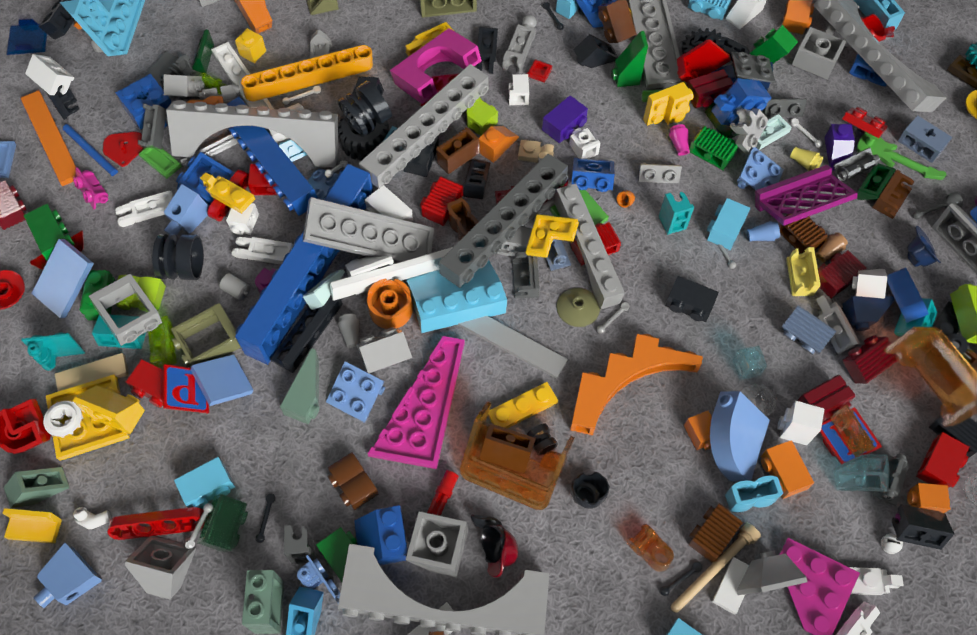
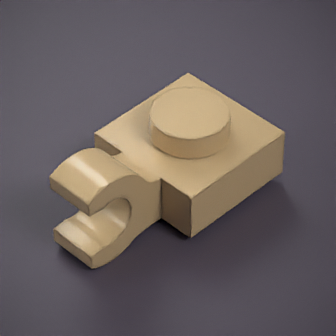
M521 140L518 160L538 163L539 158H544L547 154L554 155V145L546 144L541 147V142Z

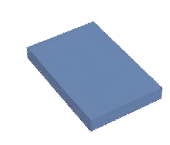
M58 239L31 294L59 318H65L94 263L68 241Z

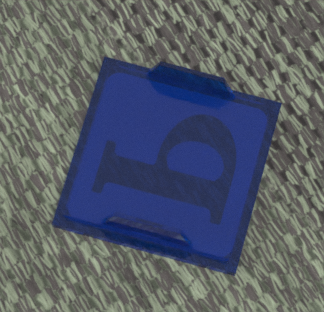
M33 19L19 20V25L10 26L6 55L45 52L47 34L38 27L40 24L36 23Z

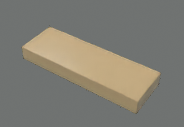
M120 353L55 373L58 392L113 374L118 379L128 376L125 355Z

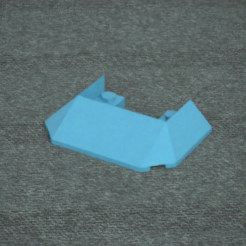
M71 0L60 3L107 56H116L128 53L145 0Z

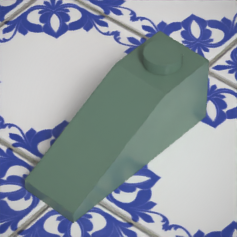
M311 348L280 406L284 415L309 424L311 419H315L319 412V357L313 348Z

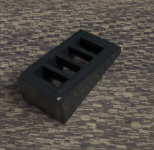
M471 159L464 182V197L483 199L491 165L490 162ZM473 168H479V169H485V170H484V171H478V170H473Z

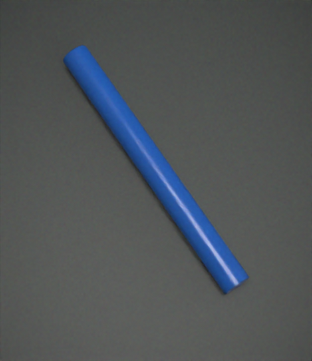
M69 124L63 126V131L111 176L118 173V170Z

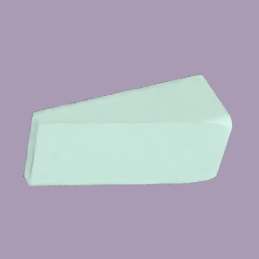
M340 269L329 274L303 295L304 300L312 310L322 307L331 295L330 283L340 280L345 273L344 270Z

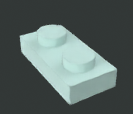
M779 114L768 120L756 147L759 150L789 133L792 127Z

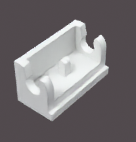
M32 54L25 73L49 95H55L60 85H62L60 92L65 94L71 81L74 80V77L49 56Z

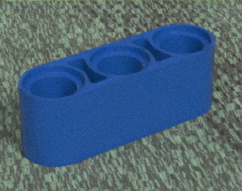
M906 267L887 275V283L906 323L929 315Z

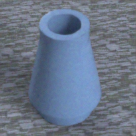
M768 221L752 229H747L749 242L775 241V239L780 238L778 223Z

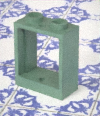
M247 570L242 625L254 634H280L284 581L274 570ZM251 594L254 595L253 600H249Z

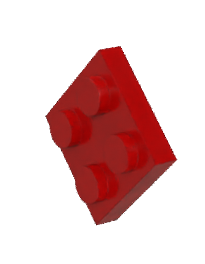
M852 107L845 113L842 118L843 120L877 138H880L888 127L885 125V120L877 116L872 118L866 115L867 111L860 107H856V109Z

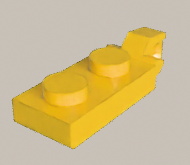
M444 22L416 35L412 43L405 45L408 57L448 28L452 29L450 25Z
M206 172L200 177L211 197L241 214L255 200L252 193L223 177L217 176L214 178Z

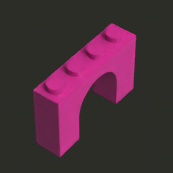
M448 28L392 68L390 72L395 85L421 104H424L437 94L433 79L424 73L427 68L439 62H452L465 69L468 65L475 66L482 60L476 44Z

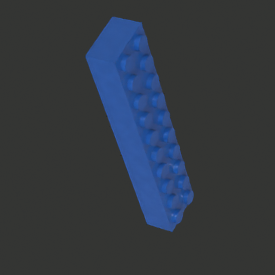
M347 164L345 169L339 172L335 184L328 189L324 201L365 210V199L374 193L370 173ZM304 231L301 236L299 235L296 238L290 253L288 252L284 256L282 265L279 270L273 273L271 282L267 288L265 287L262 290L256 305L250 308L245 322L240 324L236 330L235 337L244 354L267 365L305 307L306 301L303 295L322 280L340 251L303 242Z

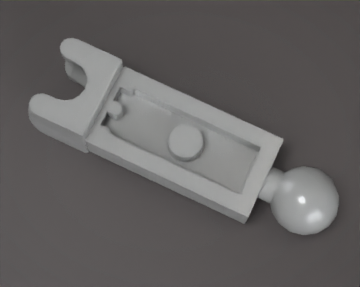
M533 15L525 16L522 20L523 25H517L509 48L506 50L503 58V70H507L510 65H516V72L518 74L521 73L536 34L537 20Z

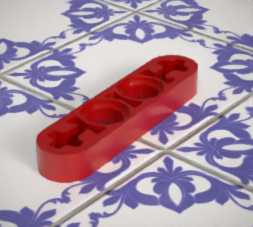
M198 507L116 516L110 520L107 533L113 539L125 540L194 531L204 510ZM165 520H171V521H174L175 523L169 524V523H165L164 521H165ZM140 523H146V524H149V525H151V526H149V527H144V526H141V525H139V524H140Z

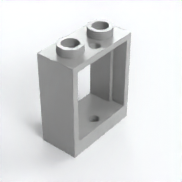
M131 274L89 295L94 308L121 346L135 341L138 336L156 329L162 323L158 311ZM135 293L148 310V313L118 328L105 309Z

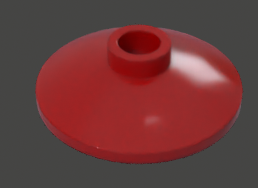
M11 270L0 271V310L16 304L21 299L25 290L23 278Z

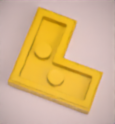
M537 214L526 247V254L547 258L553 239L574 241L579 224L578 219Z

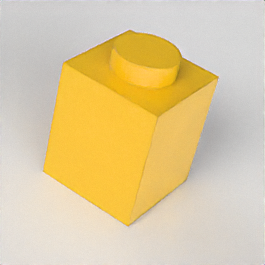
M248 28L235 40L239 55L254 64L266 52L262 36Z

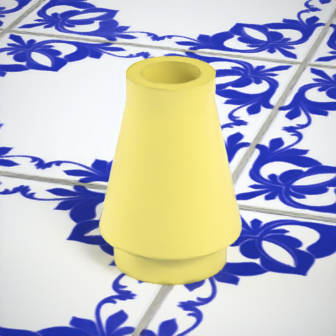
M795 147L790 155V158L797 161L808 171L819 168L823 160L820 153Z

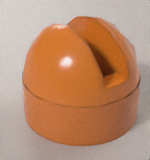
M624 190L617 195V203L623 208L631 206L635 201L634 193L629 190Z

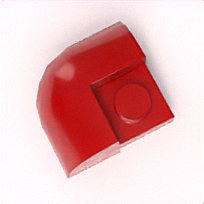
M29 399L13 408L0 411V448L6 452L13 454L22 453L50 440L52 435L44 427V417L36 399Z

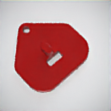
M127 132L107 136L103 142L104 155L119 166L125 167L144 150V147L138 145V140L142 139V134L139 132Z

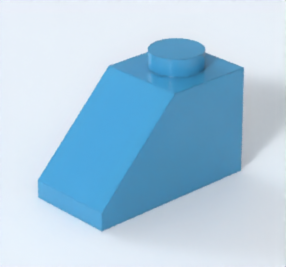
M299 586L289 603L286 635H315L322 611L324 592Z

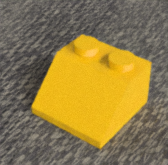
M96 385L73 399V402L89 418L128 434L132 433L145 411L139 404V399L129 394L126 397L122 396L119 391L109 386L105 389Z

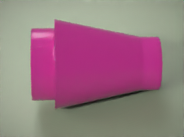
M684 124L671 127L669 137L678 155L689 154L688 129Z

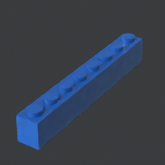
M240 97L227 103L228 106L246 105ZM234 126L228 129L234 139L239 138L237 142L243 151L247 149L246 154L252 162L256 161L255 165L261 174L266 173L264 177L269 185H275L273 189L279 198H285L283 202L289 211L294 210L300 216L307 211L308 200L311 197L318 199L313 187L265 128L258 126Z

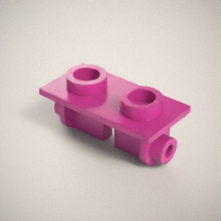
M77 167L76 176L73 178L75 187L82 191L85 202L90 203L93 209H96V203H106L108 201V194L102 185L99 186V181L94 173L89 170H84L81 173Z

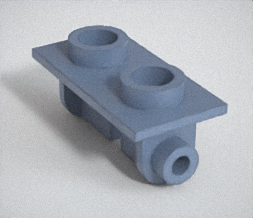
M553 239L548 257L546 258L550 270L571 266L562 240Z

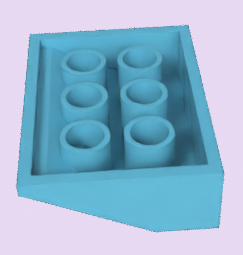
M489 259L483 268H479L474 273L471 281L465 282L460 288L443 277L439 270L406 279L421 333L458 325V323L484 316L492 317L506 313L507 298L502 283Z

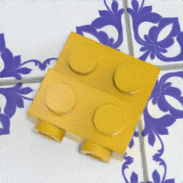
M682 82L649 95L643 117L647 126L652 123L658 124L663 119L667 124L682 121L686 113L690 111L689 101L694 98L692 90Z

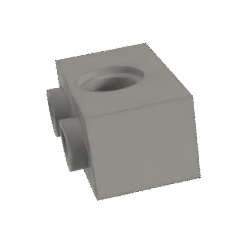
M164 74V95L199 96V92H202V89H204L202 76Z

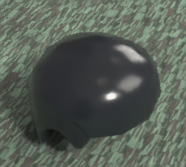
M594 472L590 475L581 473L572 481L570 493L576 504L587 509H593L606 500L610 486L607 479L599 472Z

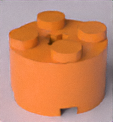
M381 279L370 287L367 305L370 317L377 326L384 329L391 327L399 328L409 321L413 313L410 290L404 282L398 279Z

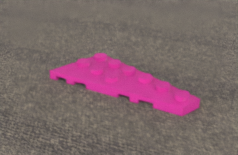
M446 336L441 338L430 355L429 361L423 370L419 372L413 386L409 388L392 414L388 425L380 433L379 439L367 453L368 457L437 469L465 340Z

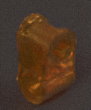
M643 524L641 530L633 538L627 539L629 547L655 571H666L671 565L674 558L673 550L649 525ZM658 553L665 555L667 562L661 563L657 561L655 555Z

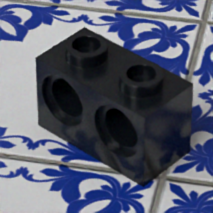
M57 0L38 26L55 40L64 36L75 21L60 3L71 0Z

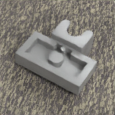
M753 108L752 111L739 109L737 110L739 123L737 125L731 123L730 127L736 134H740L735 144L744 154H750L752 147L757 146L768 119L760 109Z

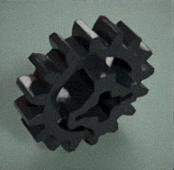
M700 28L698 32L692 31L691 36L686 35V40L682 41L683 54L706 40H712L724 50V38L721 37V33L716 34L715 29L709 31V28H706L705 31H702Z

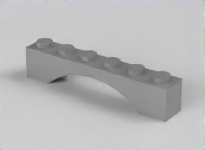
M577 184L556 189L554 203L560 217L578 219L579 224L575 240L583 256L592 291L600 310L620 304L625 292Z

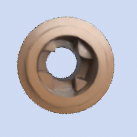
M838 232L830 234L815 254L816 257L825 263L837 253L846 249L847 239Z

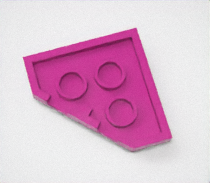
M787 538L780 554L786 553L807 578L806 583L788 586L803 629L812 635H833L860 572Z

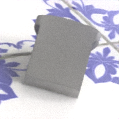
M320 30L314 32L310 39V59L330 54V47L333 44L330 38Z

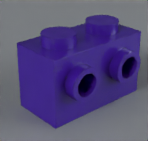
M570 95L543 117L542 131L560 144L563 140L570 138L574 130L585 125L588 108Z

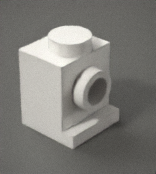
M515 74L512 76V83H509V105H529L528 74Z
M578 128L572 132L569 145L578 158L589 159L599 154L600 141L595 139L588 128L584 130Z

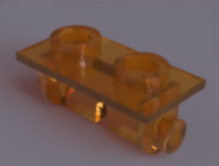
M845 405L831 415L832 422L855 457L875 448L873 445L874 441L870 439L866 431L861 427L860 422L854 415V410H850L848 405Z

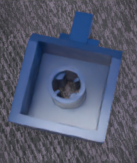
M151 74L116 92L122 107L140 130L143 129L145 109L142 108L143 104L153 106V104L159 105L167 109L172 103L168 95H164V90Z
M737 78L725 94L718 95L714 100L715 105L712 107V112L721 125H730L731 123L737 125L739 123L737 110L747 109L752 111L754 108L762 111L772 97L760 81Z

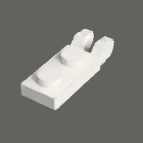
M172 191L134 200L117 207L115 210L116 215L120 217L118 225L125 227L135 222L138 223L165 215L164 211L174 197Z
M237 237L236 245L248 247V250L235 248L232 250V255L236 258H248L249 260L282 265L284 256L288 252L290 253L294 244L255 237Z

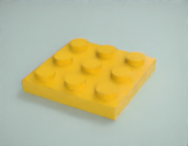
M113 374L46 395L47 408L49 409L52 405L61 401L73 402L76 396L96 385L105 389L109 386L120 392L118 378ZM81 410L83 419L80 422L81 427L76 428L73 431V435L68 434L64 438L53 436L56 458L61 461L129 439L130 435L89 418ZM65 414L64 418L59 421L64 425L65 421L71 418H68Z

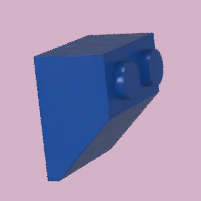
M400 505L374 510L354 521L357 545L374 547V556L379 565L406 561L408 547Z

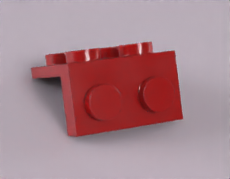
M706 40L677 58V74L680 80L687 83L688 80L710 74L730 62L731 58L728 53L712 40Z

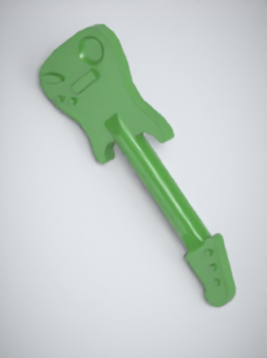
M867 132L861 137L856 146L857 153L870 147L872 154H877L880 160L889 167H893L895 165L893 161H896L923 174L924 178L943 180L946 176L945 171H939L930 166L926 167L892 151L896 150L898 146L887 143L881 137L877 138Z

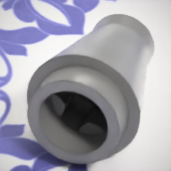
M356 314L340 316L338 327L346 342V347H357L356 344L359 343V319H357Z

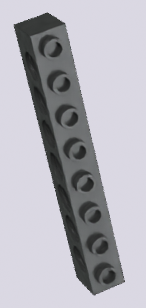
M547 154L439 261L440 274L459 288L465 282H470L474 273L479 268H483L487 264L488 259L493 254H497L507 240L513 238L516 230L520 226H524L528 222L529 217L534 212L537 213L547 199L549 200L553 197L556 189L559 186L565 185L568 180V165Z

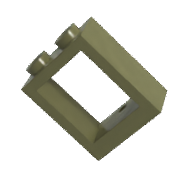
M220 303L171 329L175 336L172 338V341L177 350L182 348L185 354L181 355L187 367L225 357L241 348L235 337L236 329ZM220 321L229 339L194 357L185 339Z

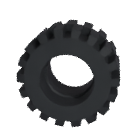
M341 116L340 122H338V134L342 150L345 151L347 156L351 154L352 159L356 160L358 157L359 161H362L386 138L389 132L388 121L379 125L372 119L375 129L370 131L371 133L365 137L356 135L358 133L351 128L344 116Z

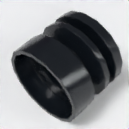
M365 81L355 89L358 99L351 93L346 94L347 100L345 98L338 100L339 108L345 120L361 137H365L368 134L367 129L369 131L375 129L372 119L381 125L392 117L387 102L377 88L369 81Z
M159 234L154 241L152 253L153 269L158 279L168 278L175 280L179 276L182 280H198L201 276L204 262V250L200 236L181 235L178 238L175 234Z

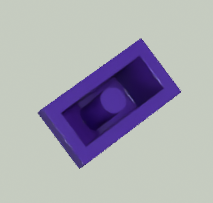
M831 124L824 137L828 163L832 171H835L834 164L853 155L855 140L852 124Z

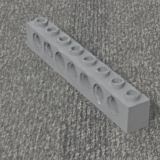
M468 65L359 163L360 169L370 173L372 184L379 189L384 184H388L398 171H402L410 160L420 154L422 149L432 144L434 139L440 133L445 132L454 120H458L467 108H471L480 96H484L489 89L488 76L473 65Z

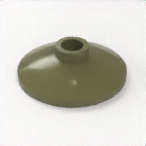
M583 288L569 289L562 293L557 301L559 317L565 323L574 327L590 325L597 319L600 312L594 294ZM581 302L583 305L577 306L575 303Z

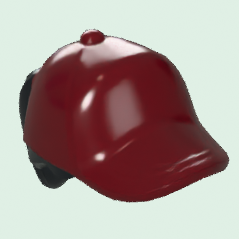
M472 514L471 520L474 525L483 529L481 544L485 552V561L488 562V574L492 577H499L502 575L504 567L510 566L516 561L518 557L517 541L508 530L503 528L502 523L497 518Z

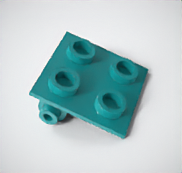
M59 332L49 336L33 335L31 338H22L21 340L28 347V354L47 371L52 370L56 366L57 357L85 354V351L69 333Z

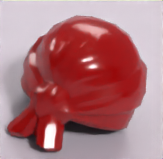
M875 14L861 18L865 26L879 42L885 40L886 37H894L895 27L884 28L880 19Z

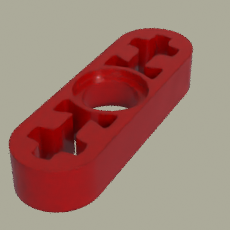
M237 170L229 181L245 190L248 187L249 173ZM214 199L208 208V216L216 221H221L231 208Z

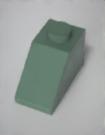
M62 467L15 472L4 486L10 508L34 505L69 488Z

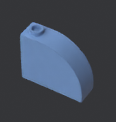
M741 391L720 392L710 426V443L716 465L721 473L733 482L751 481L770 421Z

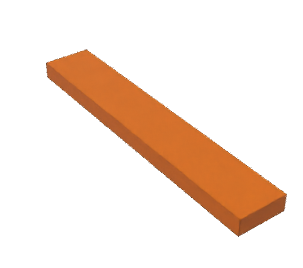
M38 90L21 97V101L60 184L65 186L74 182L73 178L76 176L77 167L41 92Z

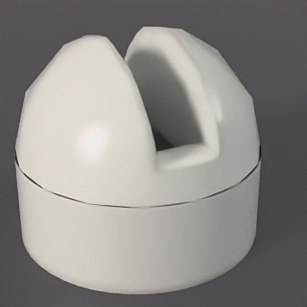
M889 533L882 537L881 547L885 552L895 554L902 549L903 542L896 540L895 533ZM887 540L896 541L897 543L887 542Z

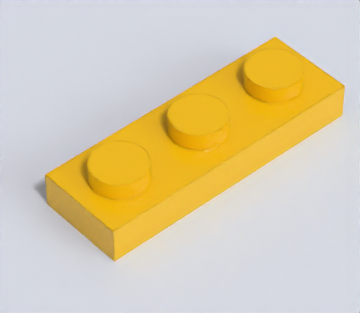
M545 382L487 411V415L492 424L507 429L557 404L558 399L548 382Z

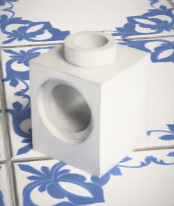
M251 203L242 214L231 208L226 221L233 233L237 235H251L259 216L256 205Z

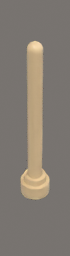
M745 523L739 529V538L671 604L673 612H679L745 545L754 544L761 537L760 532L752 524Z

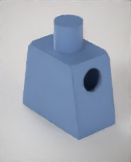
M181 184L164 211L165 216L170 220L164 231L169 235H177L182 229L191 234L208 216L209 206L199 194Z
M64 543L38 573L37 578L45 587L34 596V599L43 608L54 599L64 605H68L100 583L102 579L75 548Z

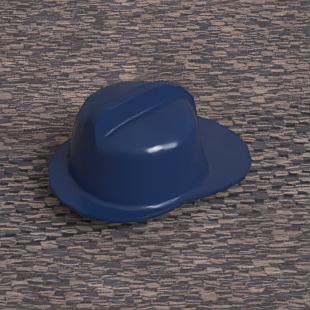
M916 226L917 236L907 246L909 261L915 267L920 265L926 267L937 261L941 264L929 238L919 226Z

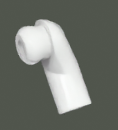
M79 507L73 513L75 522L87 529H94L109 523L111 520L108 510L95 515L87 511L85 507Z

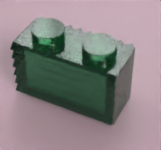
M219 494L213 498L211 503L213 511L208 513L197 543L225 553L230 552L232 548L234 549L240 539V535L237 532L240 525L245 523L248 511L245 510L247 503Z

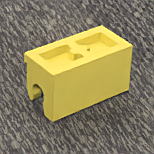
M808 247L802 254H799L798 249H795L786 258L792 296H814L820 287L814 247Z

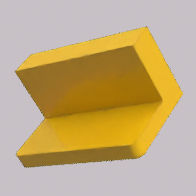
M3 509L2 514L10 518L4 538L56 543L62 519L53 513Z

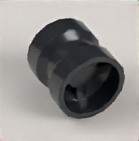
M546 423L532 428L527 433L528 436L536 438L534 450L538 456L552 451L558 445L556 439L549 434L550 429Z

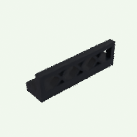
M330 295L319 311L317 308L315 309L316 312H313L308 307L271 357V362L294 373L343 305L342 300L337 299L333 301ZM310 317H314L306 327L305 321ZM301 334V336L293 345L292 339L294 338V336ZM289 351L282 361L278 359L283 352Z

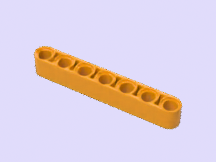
M360 45L246 75L241 80L244 96L248 101H258L368 71L373 66L372 49L369 46Z

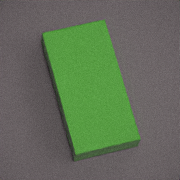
M145 148L139 153L140 158L166 179L182 167L181 163L164 149Z

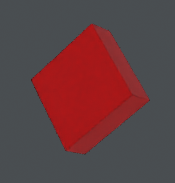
M534 60L527 73L528 77L545 83L552 70V65Z

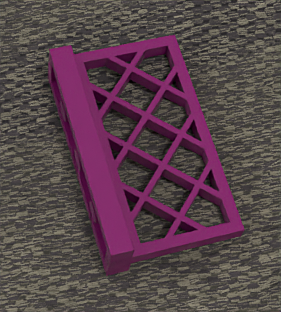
M825 165L756 190L755 207L759 212L767 211L784 226L857 199L858 193L833 176L832 168ZM820 192H832V194H824ZM836 193H843V194H846V195H835V194H836ZM803 198H808V199H814V201L802 200V199H803ZM818 200H829V201H827V202H819ZM784 205H793L796 207H784ZM800 206H803V207H811V208L803 209V208H799V207H800ZM781 213H787L792 215L784 217Z

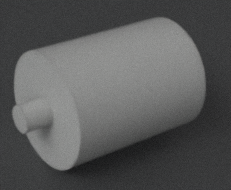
M230 273L222 278L219 285L221 290L240 301L248 296L250 292L249 284Z

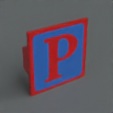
M164 364L163 381L161 383L163 408L208 414L209 404L193 376L191 368Z
M855 407L822 423L820 434L823 437V443L831 455L836 456L842 467L882 447Z

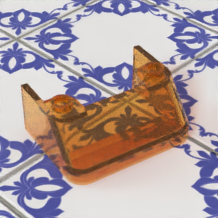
M913 327L884 349L887 354L896 353V359L902 366L915 368L943 403L940 414L945 420L942 422L944 427L958 425L977 414V373L941 330L936 327Z
M486 402L474 420L460 466L462 477L469 482L535 510L545 509L552 498L575 437L570 436L562 454L549 451L543 455L541 462L529 458L525 474L481 460L479 457L490 424L485 422L491 403Z

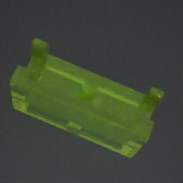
M167 315L161 317L162 323L156 329L148 331L150 364L156 367H162L164 364H177L175 345L172 341L174 337L171 330L173 324Z

